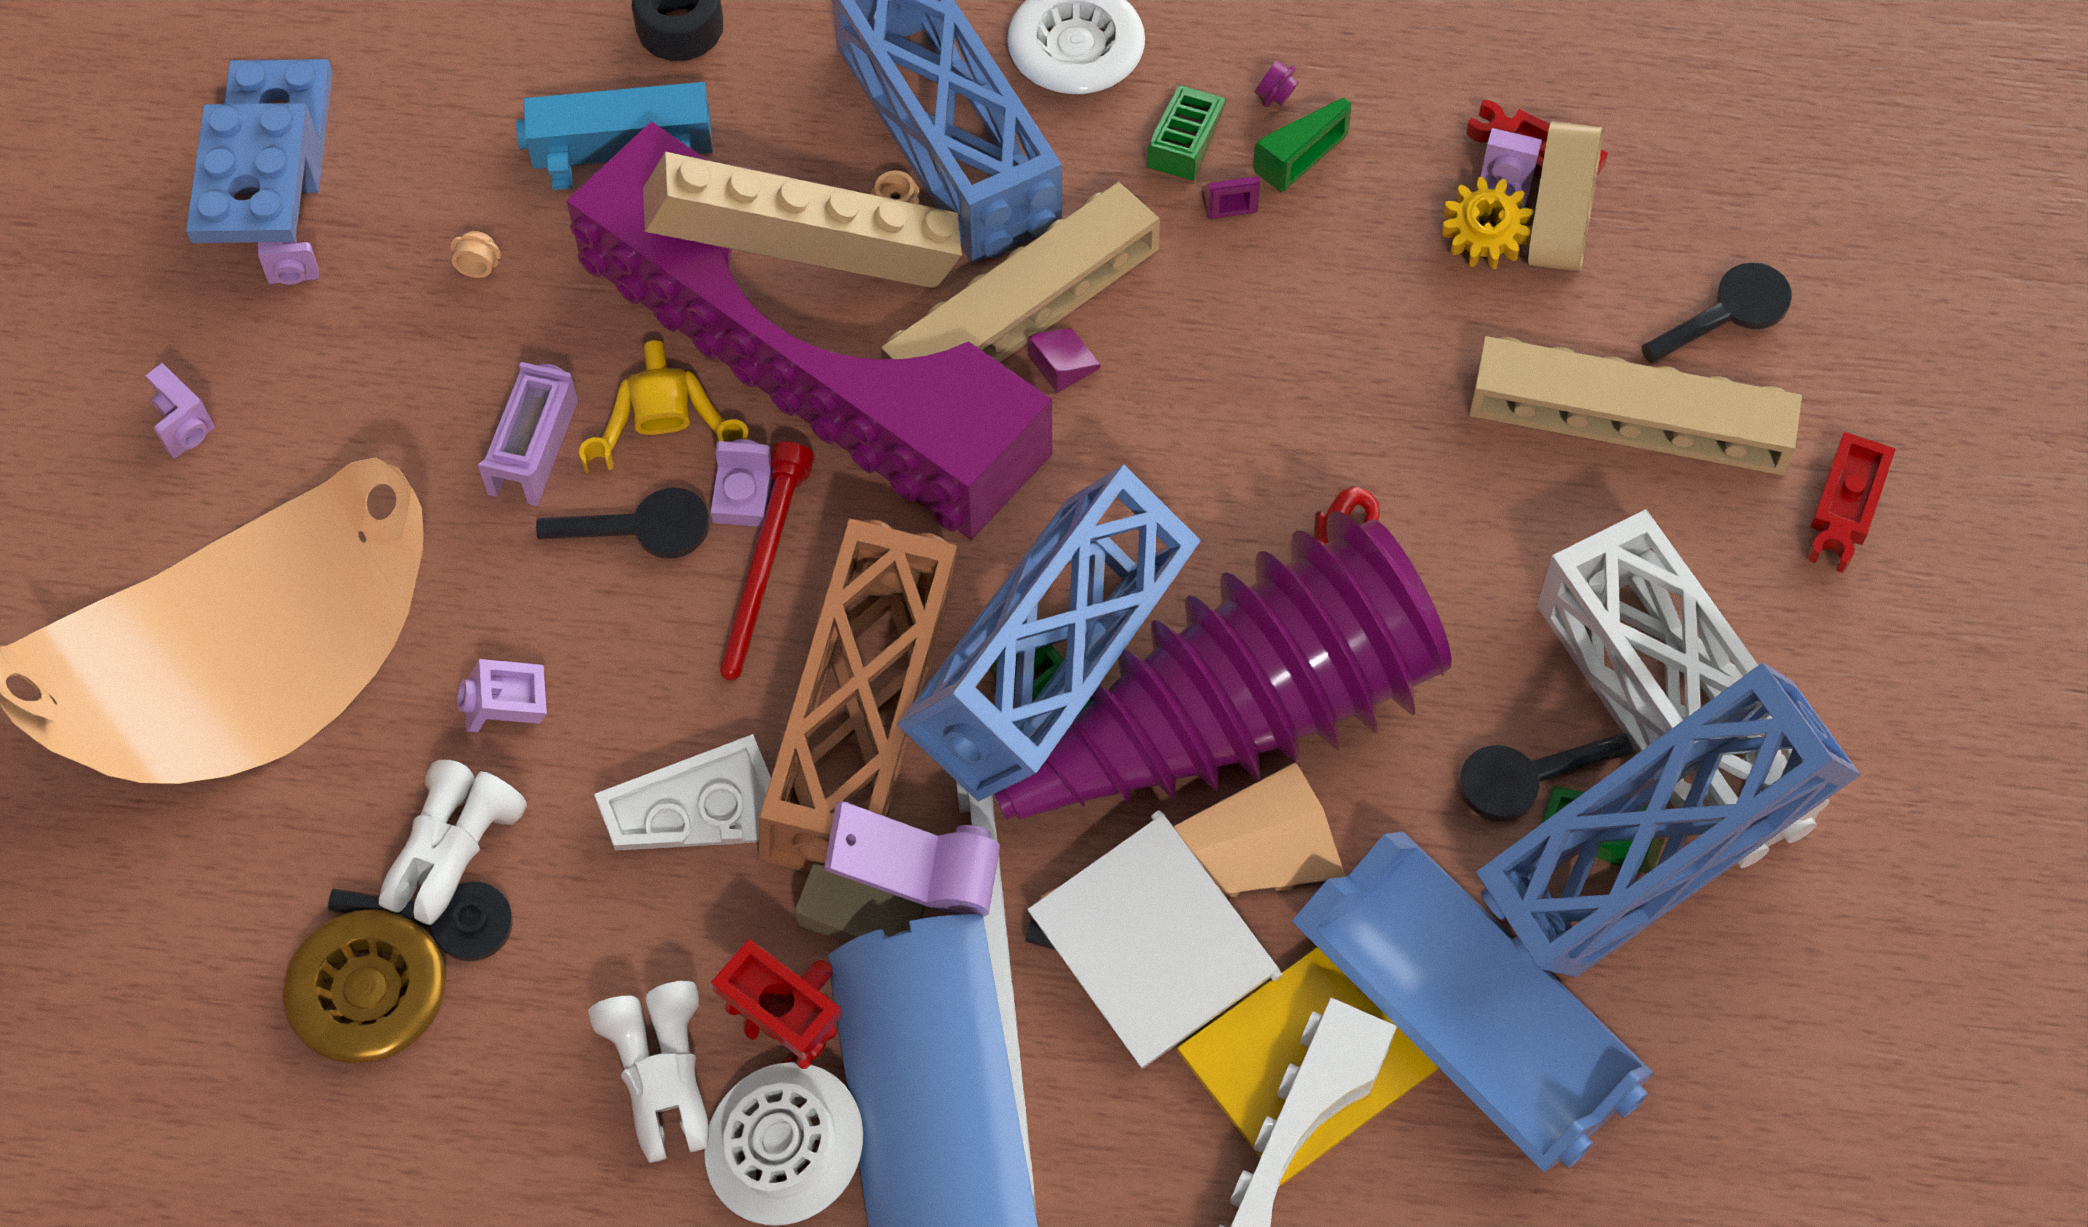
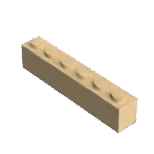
M669 152L664 153L643 187L645 232L935 289L962 256L957 212Z
M1117 182L1105 192H1099L1091 196L1082 208L1066 219H1060L1052 223L1043 235L1026 247L1016 248L1003 263L993 270L973 278L964 290L947 302H940L934 305L927 315L906 330H899L887 340L886 344L881 347L882 359H905L926 356L949 350L969 341L999 363L1026 345L1029 337L1044 332L1159 250L1160 218L1126 187Z
M1485 336L1469 416L1784 475L1796 446L1802 395L1785 392L1783 389L1775 386L1758 387L1732 382L1730 379L1721 376L1704 377L1679 372L1672 367H1651L1629 363L1618 357L1602 358L1575 353L1565 347L1548 348L1523 343L1511 337L1495 338Z

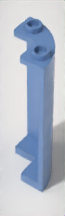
M1404 831L1384 834L1349 876L1327 879L1292 920L1543 1172L1551 1169L1559 1162H1562L1568 1169L1571 1168L1592 1147L1593 1142L1589 1137L1616 1112L1622 1118L1629 1116L1649 1094L1642 1086L1654 1072L1549 971L1539 969L1538 966L1535 968L1530 967L1514 947L1512 941L1514 937Z
M983 914L945 915L909 921L911 930L901 931L893 936H888L884 934L882 929H878L843 944L827 955L828 963L833 967L831 982L834 1002L841 1007L842 1013L837 1022L847 1088L857 1103L862 1119L863 1147L859 1167L868 1226L1038 1227Z

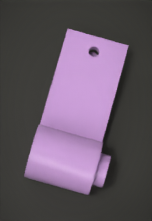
M841 801L836 803L824 871L948 914H983L984 917L989 915L1000 844L990 838L991 832L982 827L961 825L956 828L954 833L937 836Z

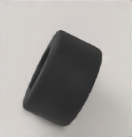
M632 0V13L636 33L642 46L656 57L669 61H688L700 57L717 44L723 33L721 0ZM676 9L690 10L689 13L682 16L669 17L665 15Z

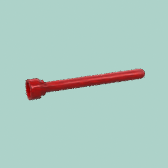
M790 441L778 442L774 445L771 454V478L775 482L720 667L721 676L728 681L738 679L742 673L794 490L810 477L815 454L809 448L799 443Z

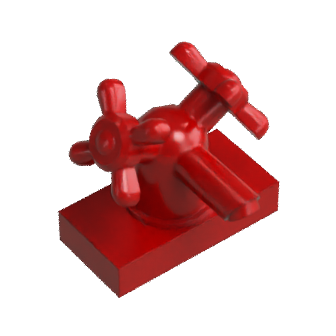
M748 939L710 982L712 991L727 1002L725 1004L727 1013L734 1016L741 1014L747 1018L744 1026V1034L747 1038L751 1040L756 1039L761 1028L766 1036L779 1041L792 1051L782 1063L795 1062L801 1069L809 1068L811 1061L817 1058L824 1050L826 1042L837 1035V1028L834 1024L842 1016L841 1007L819 991L833 975V967L827 961L817 960L813 962L800 977L751 939Z

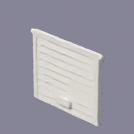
M1160 810L1151 816L1153 821L1027 909L1141 1069H1144L1269 978L1274 982L1282 976L1277 965Z

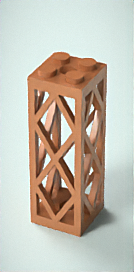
M849 518L760 813L759 861L810 873L814 862L825 865L836 803L841 801L848 802L868 783H870L873 793L859 807L885 817L889 816L910 737L897 723L925 687L950 598L957 545L947 543L944 539L934 534L921 533L915 535L895 530L882 521L865 520L863 522ZM863 593L881 597L849 624L846 613L848 606ZM902 603L908 606L914 624L912 627L909 625ZM890 610L899 638L863 667L855 639ZM842 650H843V652H844V655H845V658H846V661H847V664H848V667H849V670H850V673H851V676H852L851 679H850V676H849V673H848V670H847V667H846V664H845V661H844V658H843V655H842V652H841ZM905 654L909 665L908 668L873 697L869 684ZM832 666L839 689L819 706L830 667ZM856 695H858L862 708L859 707ZM900 695L887 740L879 712ZM845 706L849 719L810 752L808 741L811 733ZM866 723H867V725H868V728H869V731H870V734H871V738H872V741H873V744H874V747H875V750H876V753H877L876 756H875V753H874V750H873V747H872V744H871V740H870V737H869V734H868V731H867V728H866V725H865ZM854 735L864 767L825 800L815 768ZM793 792H794V795H795L797 804L790 803V802H791V799H792V796H793Z

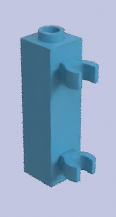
M705 82L524 98V119H516L519 149H528L533 169L548 168V173L552 176L553 190L573 189L572 165L608 162L651 121L698 154L713 153L710 109Z

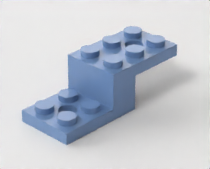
M329 59L230 60L224 104H204L186 229L191 243L295 242L301 193H319L333 76ZM276 100H285V101H288V103H271V102L276 101ZM236 194H254L248 200L234 199Z

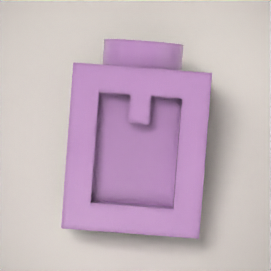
M1492 128L1480 176L1486 180L1488 189H1496L1497 183L1501 179H1506V194L1508 196L1517 191H1524V200L1520 209L1525 208L1542 140Z
M297 238L295 242H258V257L268 284L282 283L291 285L319 278V267L310 243H297Z
M161 363L145 375L156 394L150 401L164 418L156 424L154 430L166 452L173 458H177L186 450L198 446L206 435L215 428V425L202 401Z
M738 439L733 442H717L715 455L718 468L710 512L712 523L762 527L773 480L771 478L770 447L748 439Z
M479 659L468 678L460 681L457 692V708L459 712H465L466 731L479 732L486 719L540 724L547 714L544 666L540 664Z

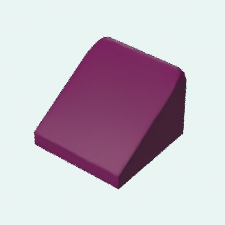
M1259 176L1212 182L1203 186L1202 195L1208 219L1258 212L1261 183Z
M1072 328L1038 333L1028 338V357L1057 393L1100 369V363Z

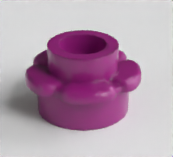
M1277 60L1263 77L1254 93L1265 100V107H1269L1273 101L1282 106L1299 83V81L1292 77L1296 70L1294 65L1288 68Z

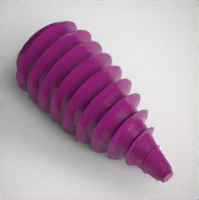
M1333 511L1327 519L1328 543L1325 545L1320 544L1315 538L1304 531H1296L1292 535L1291 540L1292 562L1285 566L1272 554L1260 551L1256 556L1255 562L1257 582L1252 586L1248 587L1233 574L1223 573L1220 579L1221 605L1213 610L1195 596L1189 595L1186 597L1187 627L1179 634L1160 621L1153 620L1151 623L1153 652L1142 660L1124 649L1118 657L1121 677L1109 689L1099 684L1089 698L1090 704L1077 715L1038 772L993 794L1004 818L1008 820L1017 816L1021 820L1076 803H1080L1085 807L1087 800L1120 794L1130 805L1131 790L1157 785L1175 802L1176 779L1199 775L1218 793V768L1220 766L1239 763L1259 781V753L1278 748L1291 761L1296 762L1300 766L1299 738L1317 733L1333 748L1338 750L1337 722L1355 716L1366 727L1376 733L1375 705L1390 698L1409 714L1415 715L1413 687L1441 674L1443 676L1444 672L1452 666V657L1439 615L1410 559L1394 536L1379 521L1371 519L1359 526L1344 513Z

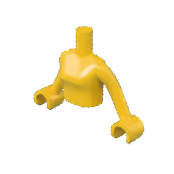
M652 340L644 344L646 371L633 374L629 379H624L621 382L612 415L602 437H592L585 440L579 448V455L585 473L590 472L589 462L596 457L606 458L608 470H612L614 468V460L611 451L628 421L631 403L634 410L635 430L640 434H666L687 428L690 425L688 393L698 414L716 433L718 442H728L732 439L750 440L748 428L742 421L737 419L725 421L692 372H685L680 368H667L664 343Z

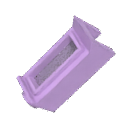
M520 362V372L486 458L478 464V468L487 495L498 497L504 479L522 484L528 504L538 506L577 406L578 397L571 373L565 372L563 369L552 364H541L538 366Z

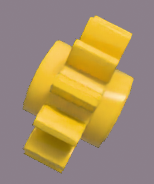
M1479 177L1475 192L1472 193L1469 188L1460 185L1457 190V202L1446 201L1444 216L1448 220L1443 222L1442 236L1446 238L1455 237L1451 246L1452 255L1461 254L1464 250L1470 252L1468 262L1470 267H1474L1479 262L1480 257H1487L1489 266L1492 269H1496L1500 254L1503 253L1508 259L1516 261L1519 254V245H1529L1532 230L1527 226L1532 224L1534 210L1530 208L1520 209L1525 195L1523 190L1514 192L1511 196L1506 194V179H1501L1497 183L1496 189H1488L1486 180L1483 177ZM1483 220L1485 225L1482 226L1479 221ZM1493 221L1497 225L1495 227H1492L1490 222Z

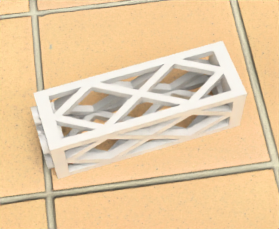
M1647 509L1552 555L1537 608L1622 732L1628 736L1637 754L1701 708L1700 686L1708 698L1712 700L1758 666ZM1629 584L1650 615L1619 601V589ZM1668 591L1681 597L1682 624ZM1620 620L1664 641V643L1621 623ZM1585 626L1589 628V636L1585 629ZM1697 630L1700 634L1701 639L1697 637ZM1604 646L1615 671L1604 666ZM1633 648L1664 663L1666 694ZM1679 671L1684 673L1686 707L1681 705ZM1770 715V716H1768L1766 719H1773V718H1772V716ZM1757 735V736H1746V737H1739L1738 739L1755 738V737H1762V736H1761V735ZM1793 749L1782 750L1783 754H1781V750H1778L1760 792L1781 778ZM1758 752L1741 753L1744 755V760L1733 754L1723 755L1718 767L1746 782ZM1700 766L1690 773L1693 781L1695 780V777L1698 773ZM1718 769L1701 806L1736 804L1738 801V797ZM1684 778L1676 783L1669 799L1675 808L1683 807L1692 786L1685 782ZM1829 799L1822 802L1739 861L1738 865L1740 868L1748 867L1759 861L1769 852L1770 845L1784 838L1788 843H1793L1808 835L1817 826L1815 819L1818 813L1829 804Z

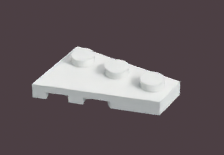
M752 734L595 793L594 797L615 851L759 842V817L771 777Z

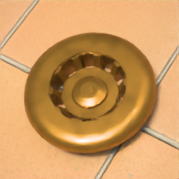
M374 909L353 911L335 917L322 924L307 936L289 963L283 985V1004L288 1022L297 1037L307 1047L321 1056L335 1061L366 1063L392 1056L415 1042L436 1017L444 997L446 984L443 957L430 934L419 924L400 914ZM369 951L367 956L356 957L358 953ZM384 952L391 954L389 961L382 958ZM347 960V963L339 970L335 969L340 963ZM404 966H407V970H405L402 977H400L398 972ZM332 981L331 990L324 989L326 982ZM328 1005H334L336 1010L325 1011L324 1008Z

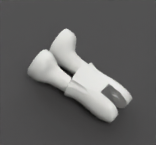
M437 760L432 762L424 783L429 790L425 805L420 816L414 818L411 835L388 871L379 896L380 906L393 912H400L406 907L417 887L421 886L415 900L413 913L416 920L428 925H432L449 905L466 866L480 851L478 842L492 822L513 825L522 817L527 808V802L524 797L506 782L483 771H480L477 777L474 778V775L467 766L452 760ZM465 804L456 825L447 824L454 810L458 806Z
M690 981L666 983L657 986L646 995L647 1008L657 1035L661 1054L650 1056L645 1018L641 1002L638 998L634 996L612 997L599 1001L588 1009L590 1024L594 1032L612 1041L620 1055L624 1068L620 1077L629 1090L636 1135L649 1163L667 1159L665 1133L663 1126H660L658 1113L679 1108L682 1119L680 1125L686 1136L690 1152L708 1148V1119L695 1077L697 1057L690 1054L688 1042V1023L699 1007L697 986L694 982Z

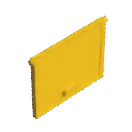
M1318 947L1283 971L1282 976L1274 982L1272 980L1177 1048V1053L1252 1149L1266 1117L1278 1120L1286 1100L1277 1097V1093L1290 1063L1301 1067L1309 1048L1301 1045L1300 1040L1313 1011L1323 1015L1330 998H1333L1394 1024ZM1397 1027L1370 1095L1343 1108L1315 1130L1296 1152L1280 1181L1279 1187L1436 1072L1439 1067ZM1254 1150L1258 1157L1261 1159L1262 1153Z

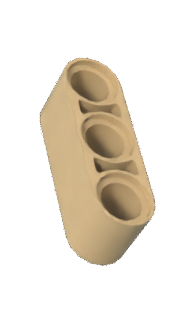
M1551 121L1530 240L1529 266L1581 272L1600 161L1603 127Z

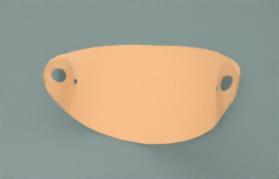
M374 457L351 462L321 485L221 537L158 575L99 600L12 644L0 646V705L17 727L48 750L107 776L138 783L181 784L228 777L265 765L290 754L320 732L349 706L377 674L397 642L409 614L423 553L422 507L414 490L399 468L389 465ZM380 484H386L395 492L396 505L387 518L377 520L370 515L367 509V499L373 488ZM360 531H362L366 537V542L364 543L359 538ZM11 676L21 677L39 693V700L24 701L17 698L7 688L6 679Z

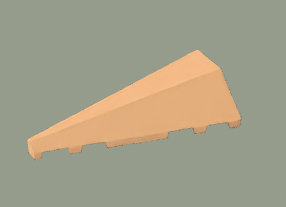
M1296 762L1173 826L1226 898L1237 897L1239 892L1275 888L1276 892L1292 890L1295 885L1322 882L1327 879L1345 876L1324 809ZM1055 889L1043 894L1041 896V899L1050 894Z

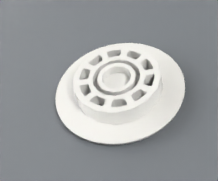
M1026 0L1017 9L1010 22L1007 43L1010 56L1016 67L1035 84L1059 93L1088 94L1112 87L1134 70L1144 51L1145 32L1138 13L1127 0Z
M795 1062L770 1065L751 1073L738 1082L725 1095L715 1110L709 1124L708 1148H705L704 1155L707 1175L715 1193L735 1214L754 1223L787 1225L817 1215L830 1206L843 1193L856 1172L863 1147V1126L860 1111L847 1087L833 1074L820 1067L810 1065L807 1069H801ZM802 1102H806L801 1108H798L796 1106L798 1104H801ZM819 1118L820 1124L813 1126L811 1119ZM815 1140H820L817 1152H812ZM807 1161L810 1162V1164L801 1173H798V1169L800 1167H802ZM757 1169L762 1172L761 1179L759 1181H756ZM786 1175V1181L777 1183V1176Z

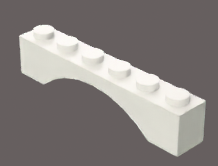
M1330 998L1323 1015L1312 1012L1300 1040L1301 1045L1309 1048L1301 1067L1290 1063L1277 1093V1097L1286 1100L1278 1120L1266 1117L1255 1142L1253 1150L1262 1153L1254 1174L1243 1170L1232 1194L1230 1204L1239 1207L1231 1227L1271 1226L1272 1207L1280 1181L1296 1152L1323 1123L1343 1108L1370 1095L1391 1046L1397 1028L1396 1025L1333 998Z

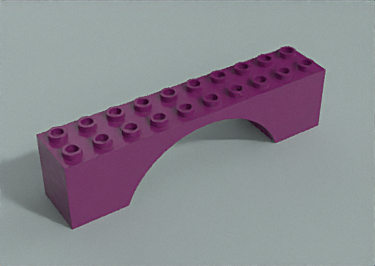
M652 121L566 200L572 223L570 229L575 236L579 251L577 257L581 265L595 277L603 275L616 285V288L626 300L633 304L642 303L654 312L657 320L665 328L672 332L681 331L692 339L695 347L704 356L712 360L717 357L731 367L734 375L744 385L751 388L756 385L770 395L773 403L783 413L789 416L796 414L809 423L813 432L827 444L835 442L848 451L853 461L861 469L868 473L875 471L887 479L895 492L908 502L916 500L931 511L934 519L946 530L951 532L958 530L972 541L1053 454L1052 399L969 341L946 351L905 359L857 358L812 346L774 325L749 302L729 271L732 249L645 232L643 187L664 153L669 152L707 160Z

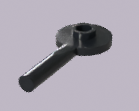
M1762 263L1737 265L1727 271L1722 277L1717 291V305L1641 346L1642 353L1649 363H1654L1729 321L1748 329L1771 327L1780 322L1789 310L1792 300L1790 284L1782 273L1769 265Z
M665 488L647 496L640 503L635 514L537 518L536 533L538 539L636 535L639 544L648 553L660 558H678L693 552L702 544L708 534L710 523L706 506L696 494L682 488Z
M1621 733L1530 761L1523 753L1511 747L1502 745L1486 746L1472 753L1465 761L1459 778L1460 791L1467 805L1477 814L1491 820H1512L1522 816L1532 807L1539 791V782L1632 753L1631 742L1625 733Z
M482 882L458 884L449 905L432 925L422 923L414 918L415 901L410 900L402 911L394 912L413 920L419 925L430 926L438 946L449 956L462 961L482 960L495 954L508 940L513 925L511 908L505 896L495 887ZM335 888L330 893L329 911L350 913L359 910L375 909L393 912L379 905L380 895Z

